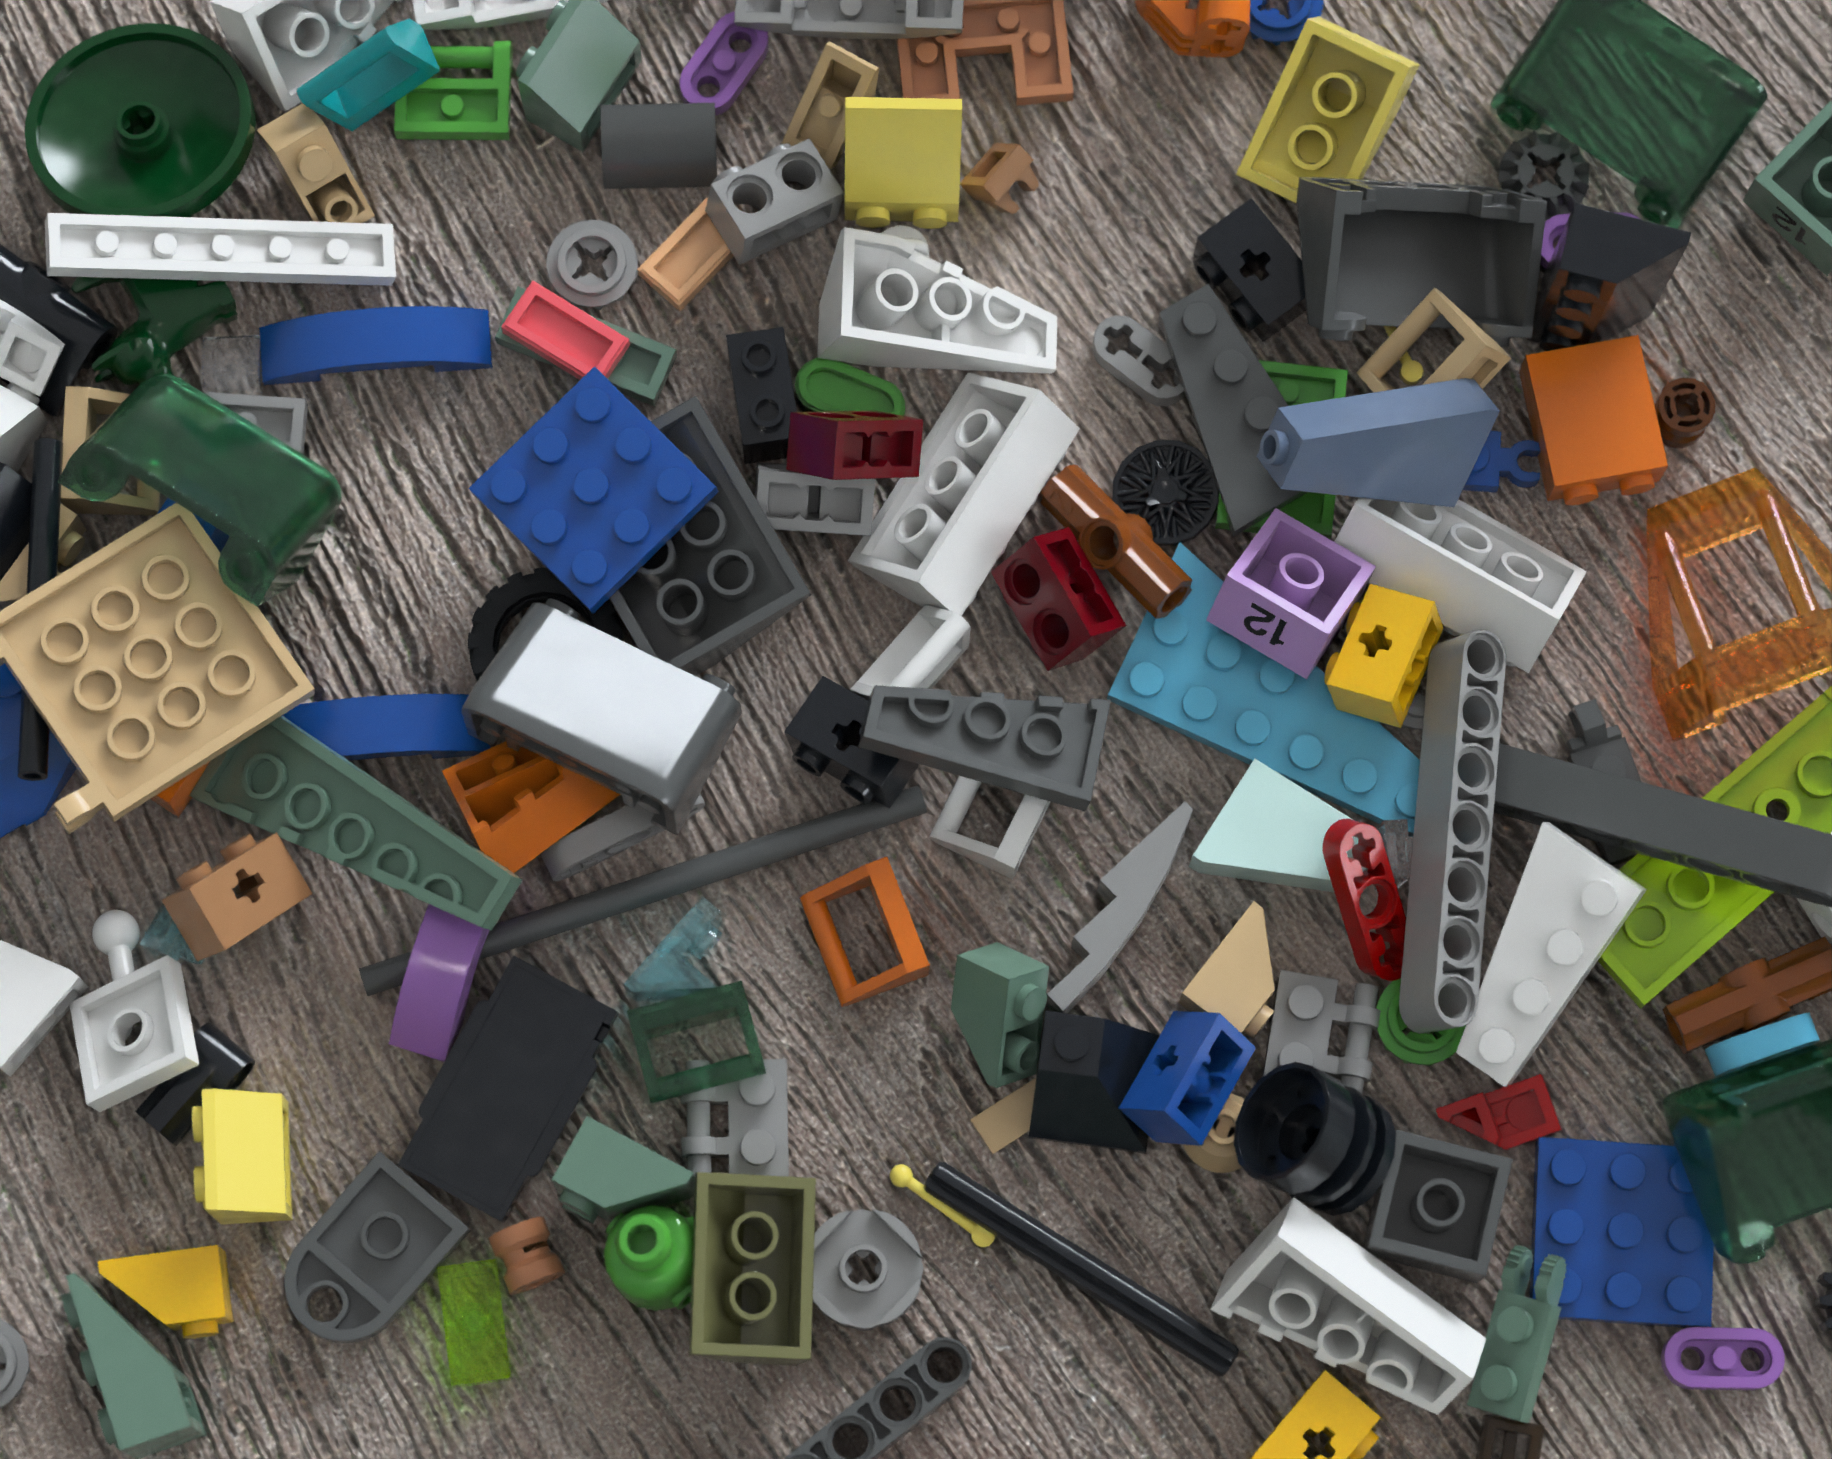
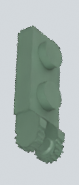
M1515 1245L1514 1248H1511V1252L1508 1253L1506 1265L1502 1272L1503 1290H1498L1485 1337L1486 1341L1478 1362L1467 1406L1528 1423L1531 1420L1562 1308L1558 1306L1564 1285L1563 1280L1566 1278L1567 1264L1563 1257L1548 1254L1547 1258L1545 1257L1541 1263L1540 1272L1535 1282L1536 1300L1524 1297L1531 1275L1530 1270L1534 1262V1255L1530 1248Z

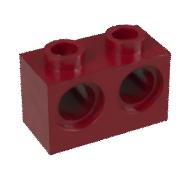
M877 410L790 412L786 470L831 480L919 477L923 419Z
M1070 527L1033 537L991 571L992 576L1002 591L1005 602L1013 610L1028 636L1034 652L1040 657L1047 671L1085 659L1127 626Z

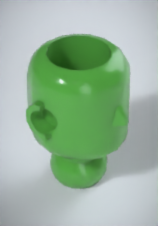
M649 1205L633 1209L625 1215L621 1212L610 1222L605 1230L607 1234L603 1251L605 1267L615 1287L624 1298L637 1307L654 1311L675 1307L680 1310L691 1302L694 1217L684 1218L669 1207Z

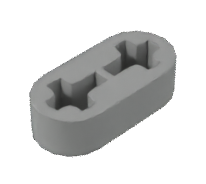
M1115 315L1108 317L1098 325L1094 333L1092 351L1095 360L1103 369L1155 406L1167 407L1176 404L1184 397L1185 390L1181 387L1165 342L1137 321L1127 316ZM1122 333L1127 334L1130 337L1128 348L1138 358L1135 359L1121 349L1115 355L1107 351L1109 340L1106 336L1110 335L1117 339ZM1145 363L1159 372L1165 371L1168 367L1174 369L1173 382L1177 386L1172 387L1169 384H1165L1160 389L1154 387L1155 375L1144 366Z

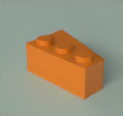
M506 741L442 770L477 848L513 873L517 872L621 795L524 747H521L519 752L507 746Z

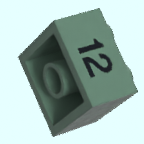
M1832 101L1758 174L1743 199L1747 206L1826 276L1832 272Z

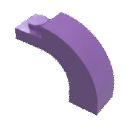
M428 904L402 982L391 1029L390 1045L445 1062L464 1023L470 988L489 933L488 929L479 927Z

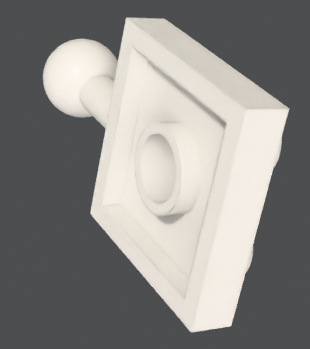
M110 910L103 913L94 923L92 937L96 947L102 953L108 955L112 982L69 1003L86 1105L98 1112H102L199 1065L181 963L166 955L135 970L131 951L139 941L140 929L135 918L122 910ZM142 1021V1030L139 1037L132 1044L126 1046L125 1041L130 1036L133 1025Z

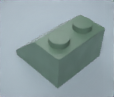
M588 1116L583 1121L551 1179L560 1195L558 1200L563 1203L562 1208L590 1224H594L597 1216L611 1222L621 1212L625 1215L633 1209L649 1205L668 1206L691 1199L695 1192V1177L692 1171Z

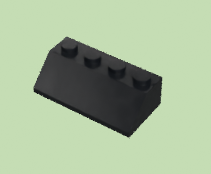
M1575 203L1542 277L1535 306L1532 338H1527V340L1540 343L1539 346L1544 351L1601 342L1612 338L1651 316L1689 244L1691 232Z

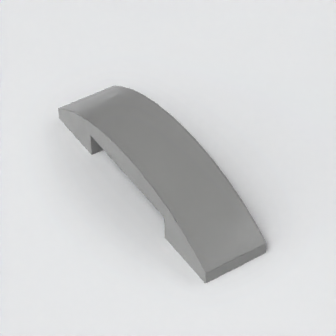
M735 0L734 23L736 26L750 29L824 38L905 39L962 33L964 0Z

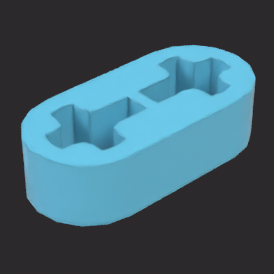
M1808 1012L1723 1040L1705 1049L1715 1078L1799 1051L1820 1041V1038Z

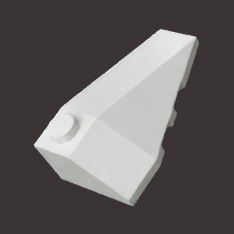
M847 227L840 231L819 303L817 358L873 367L1052 374L1056 371L1057 316L1000 287L990 289L962 275L963 269L947 260L941 264L915 251V244L899 236Z

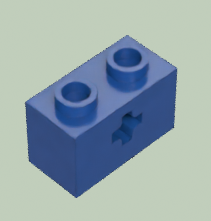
M1173 1011L1119 1109L1155 1142L1202 1146L1256 1047L1220 1013Z

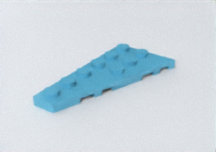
M1179 542L1172 560L1193 580L1190 587L1192 591L1184 602L1172 610L1166 617L1156 619L1147 610L1112 684L1107 700H1111V702L1249 765H1251L1254 759H1257L1306 791L1413 839L1420 760L1378 721L1337 710L1324 681L1325 673L1317 666L1309 677L1305 679L1206 621L1224 581Z

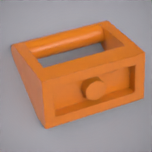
M887 856L867 863L799 898L841 1007L857 1003L929 975L930 964ZM870 887L899 965L857 984L826 902Z

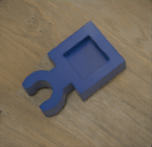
M1490 431L1463 490L1497 492L1499 477H1507L1511 483L1522 488L1536 486L1540 480V473L1523 471L1519 467L1517 459L1522 456L1538 457L1540 453L1539 443L1533 440H1522L1515 443L1511 448H1502L1501 431Z

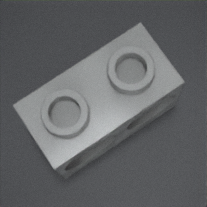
M809 138L794 146L788 143L781 144L766 153L761 161L744 169L740 166H735L723 171L710 185L705 211L736 261L741 265L837 220L844 192ZM796 181L806 186L807 189L795 190L788 187L785 183ZM748 204L755 207L758 212L745 213L739 210L736 205Z
M757 462L755 498L774 530L871 536L875 479L831 480L786 470L787 464Z

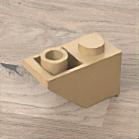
M302 103L257 129L281 176L310 221L364 223L375 216L326 124L312 109Z

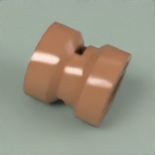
M544 1216L521 1221L498 1231L488 1238L494 1255L503 1259L506 1273L504 1281L510 1295L535 1289L565 1274L559 1255L552 1253L548 1246L547 1240L550 1232Z

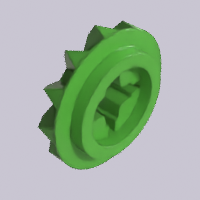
M1401 978L1392 981L1381 994L1376 1009L1381 1010L1379 1025L1376 1030L1385 1050L1393 1053L1405 1064L1431 1066L1452 1057L1457 1051L1466 1025L1434 1032L1438 1039L1432 1033L1410 1031L1405 1035L1403 1031L1407 1028V1025L1403 1022L1399 1009Z

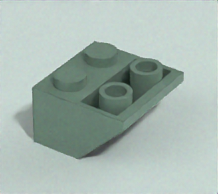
M560 0L552 10L546 23V30L549 31L539 48L531 46L525 52L517 67L516 76L519 77L518 85L525 120L584 152L601 126L600 105L615 104L641 63L640 40L597 0H569L568 2Z

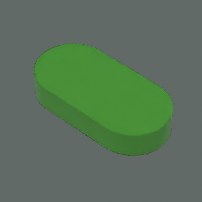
M815 358L805 363L797 373L795 380L796 398L799 405L806 412L877 410L905 416L904 397L894 384L841 361Z

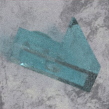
M703 896L624 983L626 994L634 1001L717 997V987L690 964L688 960L692 955L699 960L702 959L719 941L722 932L717 928L722 923L721 911Z

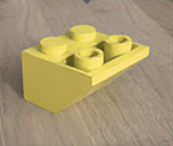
M202 1089V1106H193L192 1109L194 1142H201L204 1152V1166H195L196 1202H203L204 1209L221 1225L293 1220L288 1101L282 1094Z

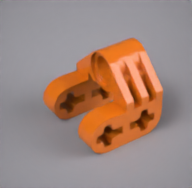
M1135 0L1136 9L1141 17L1177 55L1219 58L1237 55L1242 51L1250 30V0H1199L1196 9H1187L1190 0Z

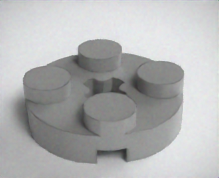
M862 1209L838 1213L818 1228L814 1233L813 1303L824 1316L840 1326L855 1328L860 1331H869L893 1323L909 1310L920 1290L923 1264L919 1244L911 1230L903 1222L887 1212ZM870 1254L875 1256L879 1262L876 1264L874 1271L879 1278L872 1284L866 1280H862L858 1284L853 1283L848 1278L853 1272L852 1266L848 1263L850 1258L857 1255L864 1260Z

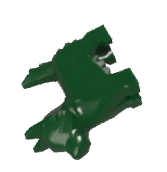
M77 277L71 287V290L78 294L103 284L121 283L139 315L138 320L124 330L116 338L108 351L98 357L91 365L94 371L101 370L95 377V381L98 384L116 377L124 385L141 384L156 396L165 392L174 379L170 358L176 352L201 337L215 325L222 322L228 324L238 319V314L235 310L237 309L235 300L225 281H214L205 285H198V280Z

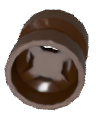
M1682 377L1671 381L1663 388L1654 404L1663 444L1671 448H1685L1696 443L1702 437L1715 414V399L1712 391L1703 382L1694 378Z

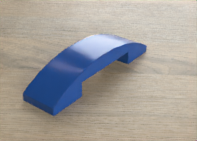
M441 306L368 308L310 315L259 327L263 385L321 381V374L434 366L435 372L493 368L489 311L484 309Z
M402 694L327 700L299 704L282 715L348 761L431 754L432 759L474 756L490 749L489 744L468 735L461 709L469 694Z

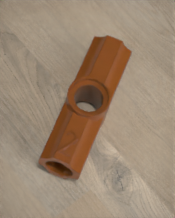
M1068 465L1056 476L1050 478L1041 491L1042 500L1040 503L1065 528L1070 527L1093 568L1107 569L1156 619L1166 617L1172 610L1184 602L1192 591L1190 587L1193 580L1153 541L1151 527L1144 518L1138 514L1125 513L1078 465ZM1114 532L1116 533L1119 541L1118 550L1116 549L1113 541Z
M1824 936L1772 960L1767 961L1766 957L1755 960L1723 975L1718 979L1719 983L1701 991H1695L1666 1005L1662 1010L1665 1015L1666 1026L1674 1043L1679 1046L1683 1054H1686L1739 1030L1746 1033L1787 1015L1791 1012L1790 1008L1831 992L1832 945Z

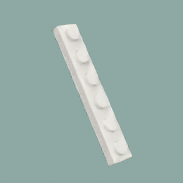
M47 213L45 219L47 276L392 286L396 278L393 224Z

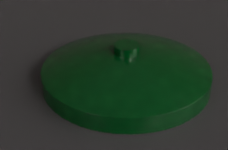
M159 23L132 24L94 35L73 47L54 63L39 82L28 106L25 120V143L28 157L42 187L55 203L70 214L190 217L221 196L242 171L253 146L256 126L255 108L241 69L227 51L216 42L200 33L180 26Z

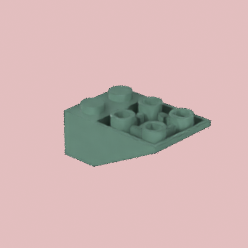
M75 1273L66 1275L70 1292L61 1295L62 1302L72 1329L79 1328L86 1340L88 1350L79 1353L80 1360L90 1387L97 1386L104 1398L106 1408L98 1410L97 1413L108 1445L115 1443L116 1448L121 1452L140 1459L207 1436L189 1378L93 1285Z

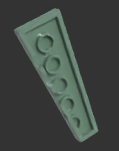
M280 716L211 760L190 794L197 801L270 833H277L282 839L302 846L329 860L349 867L376 881L491 931L523 881L519 876L284 716Z

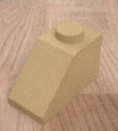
M1255 901L1252 902L1184 989L1178 1002L1190 1012L1220 1013L1242 1035L1246 1033L1252 1039L1257 1036L1275 1012L1266 1005L1271 999L1275 988L1263 907Z

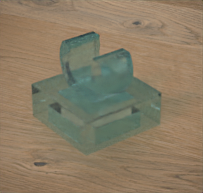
M162 903L139 945L161 957L169 955L176 961L180 958L190 963L202 964L204 959L197 962Z

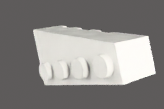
M1294 1197L1227 1269L1210 1309L1229 1319L1235 1313L1259 1324L1257 1332L1278 1342L1285 1336L1316 1351L1315 1359L1334 1368L1337 1364H1344L1366 1374L1367 1383L1436 1415L1473 1380L1486 1341L1484 1336Z

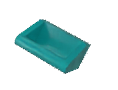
M409 18L385 27L297 88L296 92L305 106L352 132L440 72V68L422 26Z

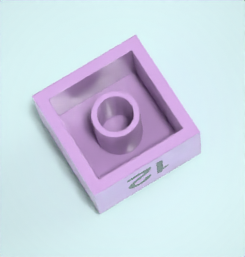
M1275 508L1227 574L1206 621L1307 679L1347 622L1352 606L1359 602L1376 566Z

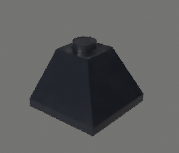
M1046 1011L1042 1027L1040 1055L1028 1138L1146 1154L1148 1135L1119 1109V1106L1160 1035L1105 1018Z

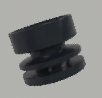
M1293 1062L1274 1068L1259 1079L1247 1095L1235 1124L1234 1148L1239 1165L1250 1177L1275 1190L1288 1193L1291 1198H1296L1316 1211L1335 1216L1357 1209L1371 1199L1384 1182L1395 1154L1396 1131L1391 1114L1378 1101L1369 1096L1362 1095L1360 1091L1342 1085L1338 1079L1314 1066Z

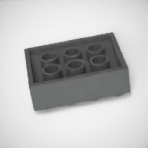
M694 396L651 422L717 487L719 492L610 597V600L640 650L697 676L722 661L810 597L811 593L697 397Z

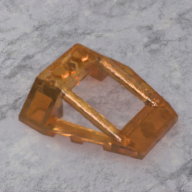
M1757 467L1647 509V564L1652 688L1673 742L1729 722L1725 713L1729 709L1832 671V608L1820 609L1793 540L1831 594L1832 553ZM1763 528L1797 617L1716 647L1683 559ZM1668 587L1695 656L1679 669Z

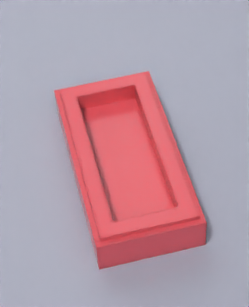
M533 280L501 326L502 333L579 380L594 366L608 379L630 347V340Z

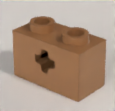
M251 833L235 840L220 850L224 861L213 868L209 866L207 861H204L176 878L180 888L161 900L197 962L227 950L313 894L277 833L256 842Z

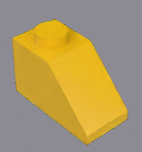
M219 1245L98 1261V1270L103 1277L173 1331L182 1330V1337L185 1339L214 1336L219 1334V1324L233 1323L226 1251Z

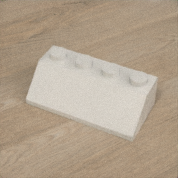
M968 372L921 445L919 477L899 479L872 521L871 536L863 535L849 557L848 562L922 608L926 604L956 612L962 616L966 608L974 601L978 589L997 559L1005 552L1009 540L1026 513L1034 506L1038 494L1057 464L1065 457L1069 445L1080 428L1041 390Z
M1359 497L1334 541L1376 566L1368 583L1435 601L1444 630L1457 637L1477 630H1487L1495 634L1504 647L1506 665L1518 667L1527 673L1530 672L1587 573L1584 569L1459 499L1455 507Z

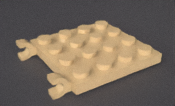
M183 499L0 611V666L4 663L6 664L87 782V785L54 803V807L57 810L55 815L68 834L87 823L102 808L106 810L110 818L115 822L306 701L315 693L313 685Z

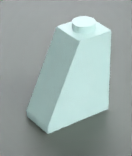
M1254 759L1192 855L1189 867L1202 874L1334 892L1323 856V839L1332 824L1341 819L1351 818L1257 759ZM1352 837L1355 846L1358 844V838ZM1352 849L1347 851V855L1350 858H1353ZM1362 867V871H1366L1368 869Z

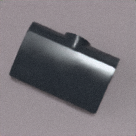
M0 244V299L39 323L65 344L43 394L40 397L37 396L40 399L37 406L51 416L58 417L65 403L66 386H73L80 371L92 368L91 365L98 357L108 351L116 339L118 328L69 293L71 290L70 286L58 276H47V269L34 262L23 261ZM0 377V379L3 380L5 383H10L9 381Z

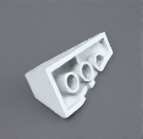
M212 0L210 4L232 52L278 108L286 112L302 102L297 95V88L351 52L359 42L364 43L377 30L373 25L394 1L402 0Z

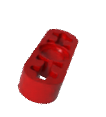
M1352 819L1338 820L1327 830L1323 839L1322 851L1356 964L1367 975L1387 981L1398 980L1401 978L1406 916L1381 834L1374 826ZM1352 837L1358 838V844L1355 846ZM1352 849L1353 858L1348 857L1347 851ZM1362 867L1368 868V870L1362 871ZM1374 884L1378 892V901L1374 910L1364 916L1360 910V897L1368 886ZM1384 941L1390 943V948L1387 950ZM1383 954L1385 960L1384 963L1379 961V957Z

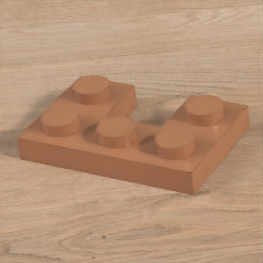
M964 0L962 33L896 39L902 98L960 99L956 57L1011 53L1016 106L1073 101L1074 92L1064 0Z

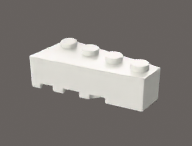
M1542 822L1480 987L1476 1015L1470 1023L1466 1024L1456 1053L1504 1087L1512 1084L1647 889L1550 822Z

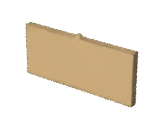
M1036 1078L970 1119L992 1154L1029 1131Z

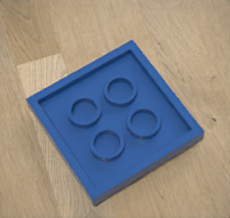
M595 366L468 488L592 614L719 492L717 487Z
M1539 1137L1535 1142L1531 1246L1534 1262L1530 1272V1298L1536 1300L1534 1286L1537 1275L1540 1272L1541 1263L1545 1257L1547 1258L1548 1254L1563 1257L1567 1264L1566 1278L1563 1280L1564 1285L1558 1306L1562 1307L1559 1315L1561 1320L1679 1328L1711 1327L1717 1149Z

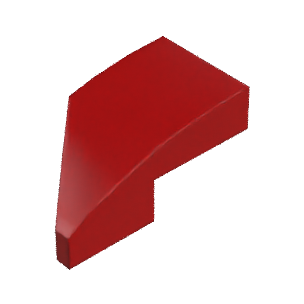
M1542 1074L1486 1094L1481 1092L1435 1109L1440 1119L1505 1150L1534 1142L1539 1137H1548L1563 1132Z

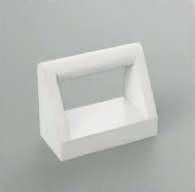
M925 604L854 684L850 691L868 701L875 685L932 689L969 647L971 626L956 612Z
M959 776L929 838L935 843L1013 880L1051 802L1024 795L999 848L957 834L982 783Z

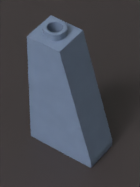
M1468 378L1278 407L1268 431L1265 432L1261 439L1260 449L1256 457L1280 489L1455 507L1500 410L1474 379Z

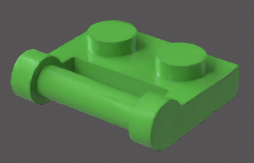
M494 41L493 46H430L440 69H493L492 79L429 78L395 102L394 133L396 139L510 140L511 75L513 66L512 41Z

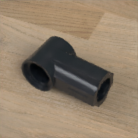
M211 1022L204 1024L194 1033L199 1065L160 1083L135 1111L175 1147L192 1129L193 1106H202V1089L236 1090L255 1064V1060Z

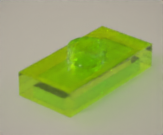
M495 1258L438 1266L437 1272L451 1386L457 1388L513 1380L498 1260Z

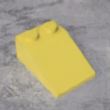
M1319 16L1308 18L1236 175L1296 204L1300 177L1363 179L1398 113L1420 64Z
M845 97V220H856L857 225L867 228L885 227L890 224V221H913V225L916 227L937 229L945 227L947 222H958L962 99Z

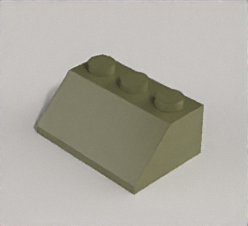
M712 1172L695 1173L690 1356L733 1363L797 1366L811 1360L816 1178Z

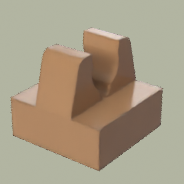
M994 143L960 182V186L974 200H981L1001 213L1015 214L1020 208L1010 197V187L1014 182H1017L1024 191L1034 192L1038 188L1039 182L1030 167L1034 159L1020 144Z

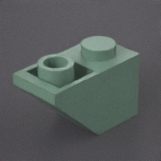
M999 942L957 955L951 1011L987 1084L994 1088L1030 1077L1037 1072L1043 1014L1047 1002L1046 990L1049 973L1048 965Z

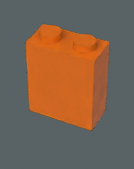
M1639 335L1525 355L1519 375L1534 441L1539 443L1540 447L1538 461L1547 501L1564 499L1565 505H1579L1597 499L1599 497L1598 492L1620 489L1622 495H1635L1653 489L1655 487L1654 482L1661 480L1668 467Z

